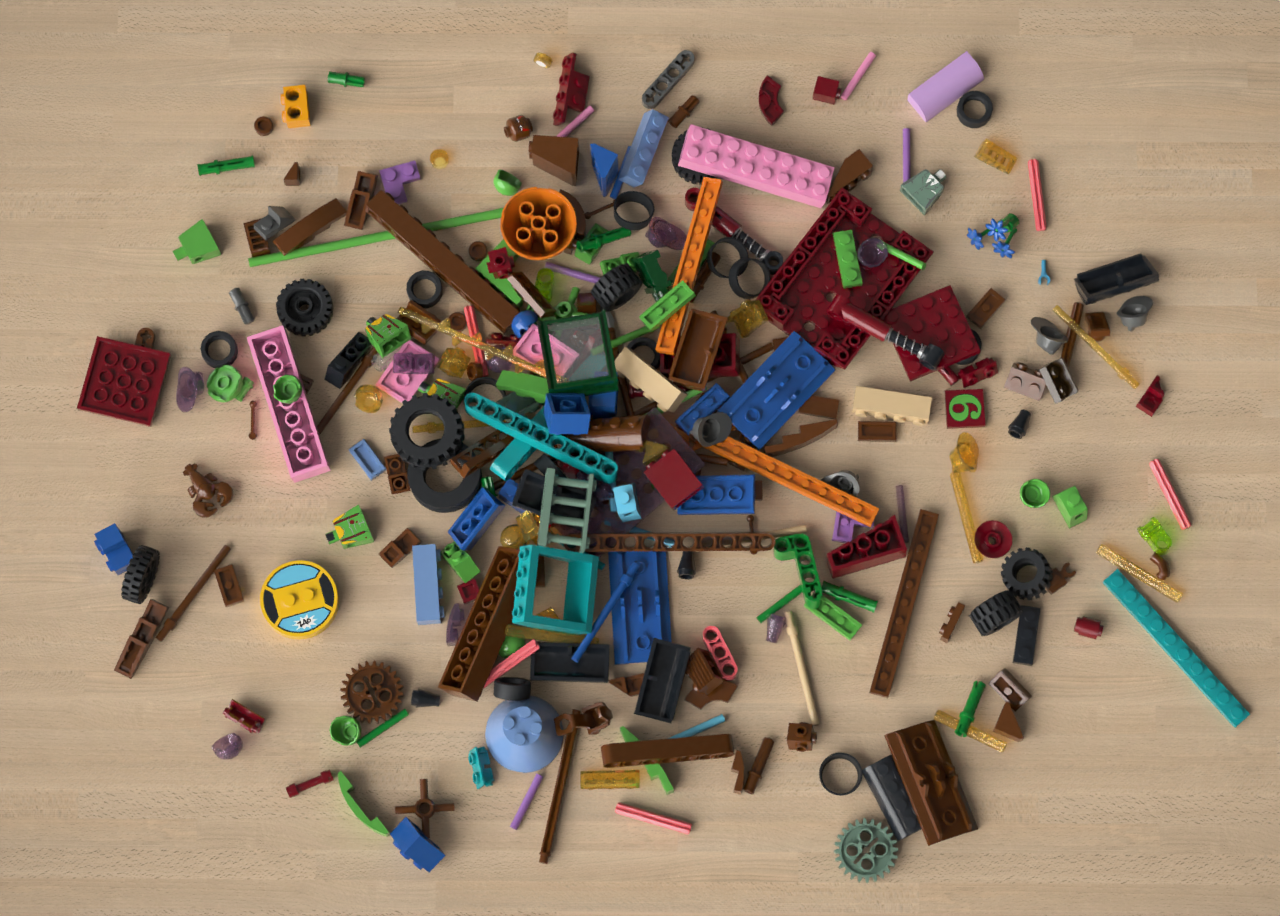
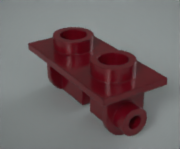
M987 357L975 363L977 369H974L972 365L960 369L957 375L960 380L962 379L963 388L975 385L979 381L998 374L997 362L992 357Z
M232 699L229 707H226L223 711L226 719L228 718L235 723L240 722V726L250 731L251 734L253 732L255 734L260 733L265 718Z

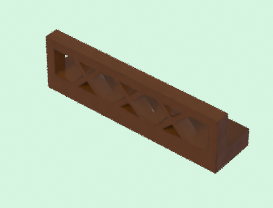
M497 429L451 458L449 462L463 478H466L496 459L514 440V437L506 434L507 437L501 440L499 439V434L502 431ZM486 442L495 443L493 446L486 448ZM475 450L482 452L477 456L472 457V451ZM459 459L467 460L463 467L458 463Z

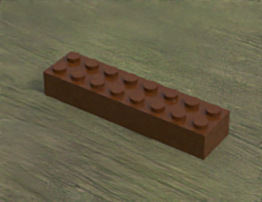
M502 546L497 548L438 685V688L454 697L478 702L485 683L490 676L491 669L512 624L519 549Z

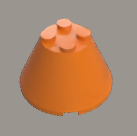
M531 187L516 193L506 203L502 211L500 227L503 239L516 254L531 260H545L559 255L570 245L576 232L577 222L574 208L564 195L551 188Z

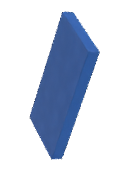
M755 475L696 476L704 488L677 508L678 515L755 514Z

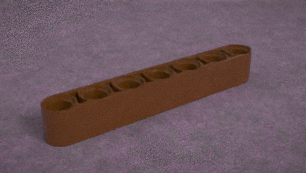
M731 734L610 743L601 746L603 767L605 768L728 758L735 754Z

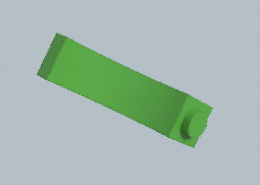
M503 239L493 250L506 247L509 256H513L515 263L519 255L512 251ZM487 256L475 268L478 276L482 279H487L495 291L502 292L510 304L513 303L520 309L523 306L522 298L516 293L508 279H495L493 273L489 274L487 262H490L489 256Z

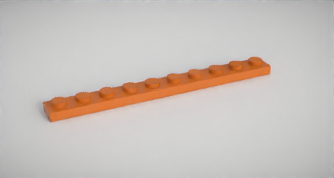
M703 178L673 288L683 280L692 291L694 289L723 185L720 179ZM690 301L662 324L655 348L656 352L675 356Z
M729 436L720 443L704 447L869 527L872 526L879 512V508Z

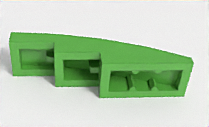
M502 370L496 383L498 390L515 391L517 396L534 398L537 403H545L546 393H549L546 378L520 372Z
M624 726L620 727V732L625 742L640 741ZM660 764L644 765L651 781L659 777L666 795L674 792V788Z

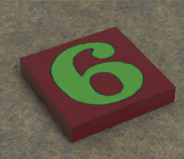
M983 389L944 391L947 429L980 428L986 426Z

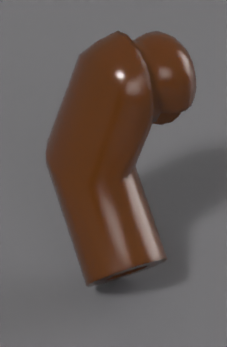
M1155 552L1150 560L1158 566L1157 578L1164 581L1166 577L1170 576L1169 563Z

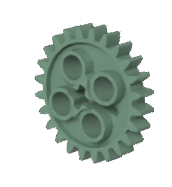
M866 818L863 819L862 824L855 820V826L848 823L849 830L842 828L844 836L837 835L841 842L834 843L835 846L839 847V849L834 850L835 854H839L835 861H841L838 868L845 867L844 875L850 872L851 880L857 876L858 883H860L862 878H865L866 883L869 882V878L876 882L877 876L882 879L884 878L883 872L890 873L888 866H895L891 860H897L898 857L893 853L897 852L898 848L892 845L896 844L897 840L890 839L893 833H886L888 827L880 828L882 822H879L876 826L874 825V819L871 820L870 824H867ZM867 832L871 839L867 842L862 841L860 834ZM875 838H878V841L869 850L870 855L866 853L857 864H854L853 861L863 851L862 847L867 848ZM883 846L885 854H876L875 847ZM848 847H855L857 854L855 856L848 855L846 851ZM869 860L872 863V868L869 870L864 869L861 866V862Z

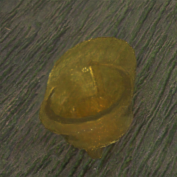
M967 432L959 435L957 446L949 455L952 472L954 473L967 471L974 473L977 470L978 445L975 439Z

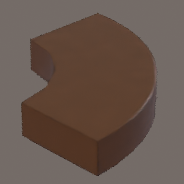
M723 681L709 695L698 693L695 689H692L684 700L702 710L706 704L712 701L728 703L738 686L731 682Z

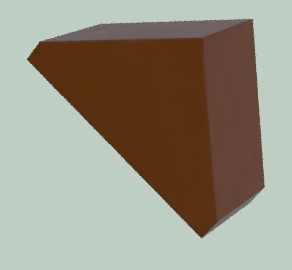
M591 292L578 294V312L587 314L597 313L596 299ZM598 324L579 327V331L598 329Z
M1006 702L1000 712L993 732L1016 742H1021L1024 736L1009 702Z

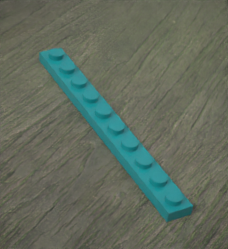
M1118 569L1102 582L1234 728L1250 715Z

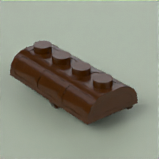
M691 309L669 373L668 380L685 388L705 391L728 317Z
M646 414L590 419L588 434H569V439L597 453L641 450L646 440L651 418Z

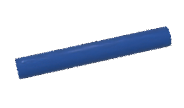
M628 146L610 194L612 199H616L623 182L618 180L631 146Z

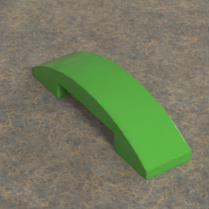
M340 771L338 773V780L341 792L356 817L374 832L386 837L390 836L389 831L378 817L370 821L349 795L355 788Z

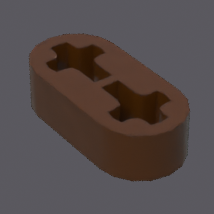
M150 328L140 329L135 345L153 349L155 342L154 332ZM146 333H148L151 338H147L146 343L144 344V339L142 335H146Z

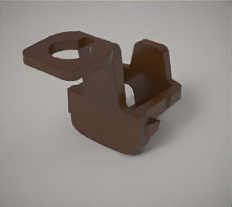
M596 702L593 705L582 708L583 714L564 713L554 718L556 733L558 736H563L571 733L575 727L587 728L589 735H597L601 729H605L610 725V720L613 718L612 711L604 702ZM562 719L570 721L565 730L560 728Z

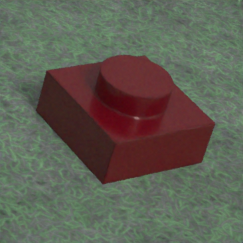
M475 579L457 585L464 605L475 601L479 592Z

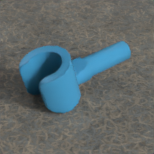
M1042 260V272L1038 279L1039 285H1041V278L1047 279V285L1050 283V277L1046 272V260Z

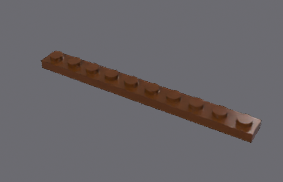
M920 509L870 688V694L884 698L889 697L939 516L937 513Z

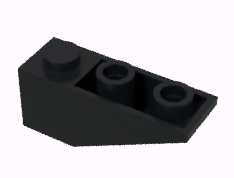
M357 332L328 365L324 380L341 389L351 378L361 360L371 348L372 344L368 337Z

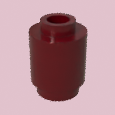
M1085 616L1082 618L1077 617L1074 632H1077L1080 636L1096 640L1097 636L1101 637L1104 626L1100 625V620Z

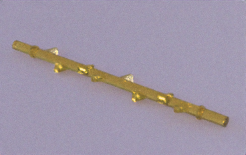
M400 307L398 310V314L414 320V322L421 323L422 332L425 334L433 328L451 336L453 346L465 342L483 350L485 360L487 361L497 356L515 364V373L517 374L527 369L546 378L544 361L542 359L532 364L514 356L513 347L510 345L502 351L482 342V333L477 332L472 337L451 328L450 319L448 318L438 323L404 307ZM556 374L557 383L569 382V379Z

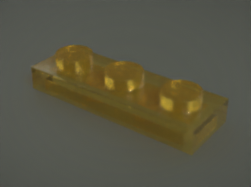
M639 770L581 771L580 786L581 789L588 790L640 788Z

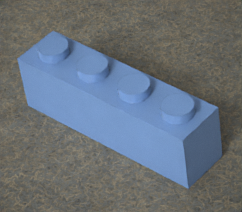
M654 109L643 114L618 180L632 187L643 184L669 117Z
M436 544L414 545L412 550L417 624H441V618L445 617L444 606H440V599H443V587H439V580H442V569L438 568V561H441L440 549L437 550Z

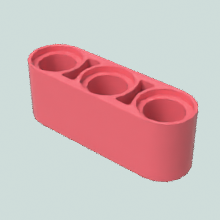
M715 626L706 627L703 631L702 639L720 670L719 672L726 681L735 679L738 668L720 631ZM713 632L717 637L714 640H708L706 634ZM722 649L725 652V656L719 658L715 655V651ZM730 666L734 669V673L727 675L723 672V669Z

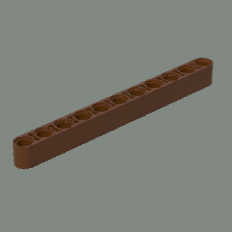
M768 532L587 533V537H594L597 540V544L594 547L585 549V552L768 551L775 546V539ZM568 533L565 536L581 538V533ZM709 536L713 539V543L711 546L706 547L702 541L705 537ZM727 536L732 538V544L728 547L722 545V539ZM748 536L752 542L749 546L745 547L741 544V540ZM765 536L771 538V543L768 546L761 545V539ZM614 537L616 539L615 546H606V539ZM647 537L655 539V544L652 547L645 546L644 540ZM666 537L674 538V544L671 547L664 545L663 542ZM692 537L694 540L692 546H684V538ZM626 538H635V545L627 547L625 545ZM564 544L566 550L579 552L580 546L569 547L567 544Z

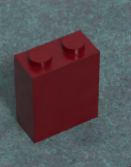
M668 449L661 455L662 458L659 461H653L645 467L647 470L644 473L674 511L702 490L704 486L675 449L672 451Z

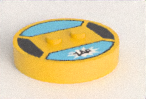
M297 560L280 565L268 575L261 589L260 605L265 619L277 633L291 639H308L319 635L331 625L338 611L339 594L332 577L324 568L313 562Z

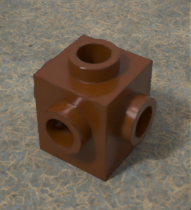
M806 722L789 723L787 734L789 750L799 752L812 751L813 744L817 742V732H814L813 725Z

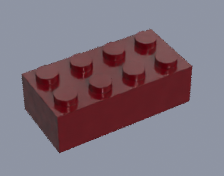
M724 333L722 335L709 378L740 376V339L736 333ZM660 353V372L669 379V373L675 356Z

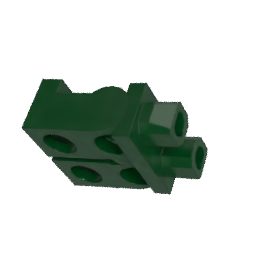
M658 250L647 251L632 259L642 283L647 287L644 289L646 294L652 293L655 302L670 291L668 287L672 285L671 280H667V274L661 270L657 258L661 257Z

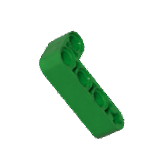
M802 533L777 538L774 546L775 558L780 561L795 559L805 604L810 609L819 608L822 604V588L809 537ZM803 543L806 546L798 547L797 545ZM785 547L786 550L780 551L778 548ZM802 561H809L810 563L807 564V565H804V564H802L801 562H802ZM812 578L814 580L812 582H807L805 579ZM812 591H814L815 599L811 596Z

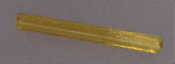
M960 471L950 473V478L972 561L974 564L983 562V555L977 550L974 543L976 529Z
M1101 544L1097 549L1096 553L1171 600L1178 603L1182 598V592L1105 545Z
M510 624L505 628L506 636L552 643H581L585 638V635ZM594 637L590 644H599V638Z

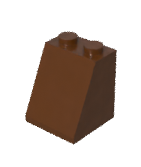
M533 135V141H529V159L533 160V165L572 186H576L579 161L578 138Z

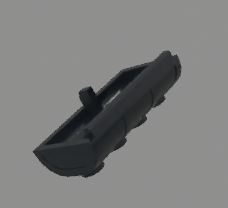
M1140 253L1079 273L1077 278H1074V282L1080 298L1086 305L1159 282V274L1146 256H1142Z
M525 469L513 498L512 506L540 516L545 476ZM564 485L553 486L552 494H556V496L583 500L586 498V492ZM593 494L591 495L589 519L598 497ZM554 504L551 505L550 513L557 516L583 519L584 507ZM565 525L582 532L581 526Z
M653 638L634 714L672 723L691 647Z
M538 642L540 649L531 655L530 681L608 683L610 644H589L578 663L571 658L581 643Z
M889 755L863 769L862 774L897 841L920 831L921 826L893 756Z

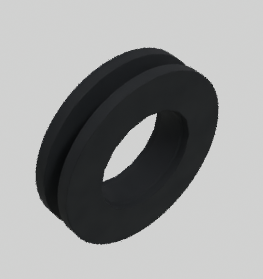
M441 439L432 440L421 447L433 446ZM462 442L461 451L458 450L455 455L461 453L469 447ZM459 459L458 462L463 467L467 460ZM409 463L407 477L412 493L422 506L431 511L449 513L460 510L467 506L480 490L482 483L481 468L463 478L460 485L454 490L442 493L434 491L427 485L426 473L429 467H426V470H422L421 467L415 466L414 468Z

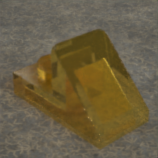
M645 440L641 450L633 451L643 453L646 450L643 459V465L646 466L660 458L669 447Z
M525 511L516 517V522L525 542L532 540L537 545L540 517Z

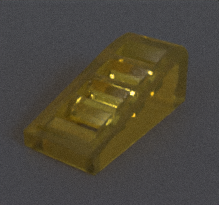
M987 138L980 144L974 155L978 160L1006 174L1011 172L1018 159ZM986 148L989 149L987 154L984 153ZM992 152H995L994 157L991 158L990 156ZM1000 155L1003 156V157L1001 158L1000 162H998V161H997L998 157H999ZM1006 158L1009 159L1008 164L1004 166Z

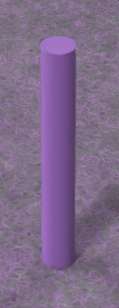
M909 128L903 129V183L911 178Z
M546 262L545 265L547 270L595 284L601 278L550 262Z
M536 774L510 825L511 828L518 829L543 779L541 775Z

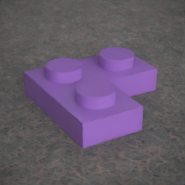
M415 160L379 170L385 193H390L397 204L408 202L403 185L421 180Z
M836 511L832 541L850 542L852 541L854 525L873 528L874 522L869 527Z

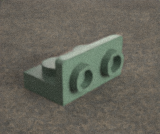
M515 391L496 402L522 416L527 412L533 413L537 411L539 405L542 404L537 403L531 397L517 396Z

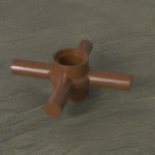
M420 779L421 799L415 805L395 806V814L415 813L422 821V832L426 837L430 838L429 818L435 812L455 811L454 803L434 804L428 798V779ZM422 804L430 805L428 813L423 814L420 812Z

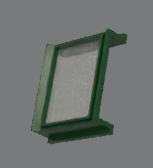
M605 310L598 313L547 321L537 320L549 393H574L590 396L619 391Z

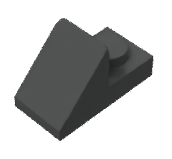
M268 206V215L256 222L254 229L267 240L293 223L295 218L284 207Z

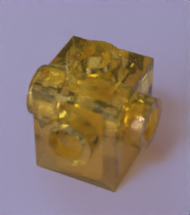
M455 347V349L446 348L437 368L450 377L462 378L471 358L459 347Z

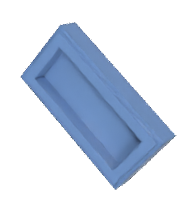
M362 439L348 449L371 481L386 471V467L365 439Z

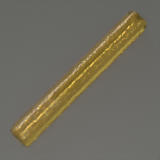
M937 710L934 716V720L954 730L959 723V719L941 710ZM970 725L967 732L968 737L1001 753L1004 752L1007 746L1006 742Z

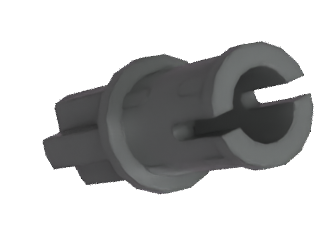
M240 288L232 289L229 295L235 304V310L239 312L244 324L252 323L254 317L248 307L249 303L245 301Z

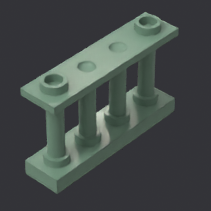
M547 468L537 540L538 546L546 547V544H550V542L580 546L579 553H584L585 549L589 548L590 537H587L591 495L592 491L595 492L597 482V480H593L594 474H589L588 481L558 477V475H555V469ZM564 485L587 488L586 498L583 500L556 496V494H552L553 486ZM561 504L584 507L583 519L553 515V513H550L551 505ZM558 523L581 526V538L553 535L551 532H548L549 524Z

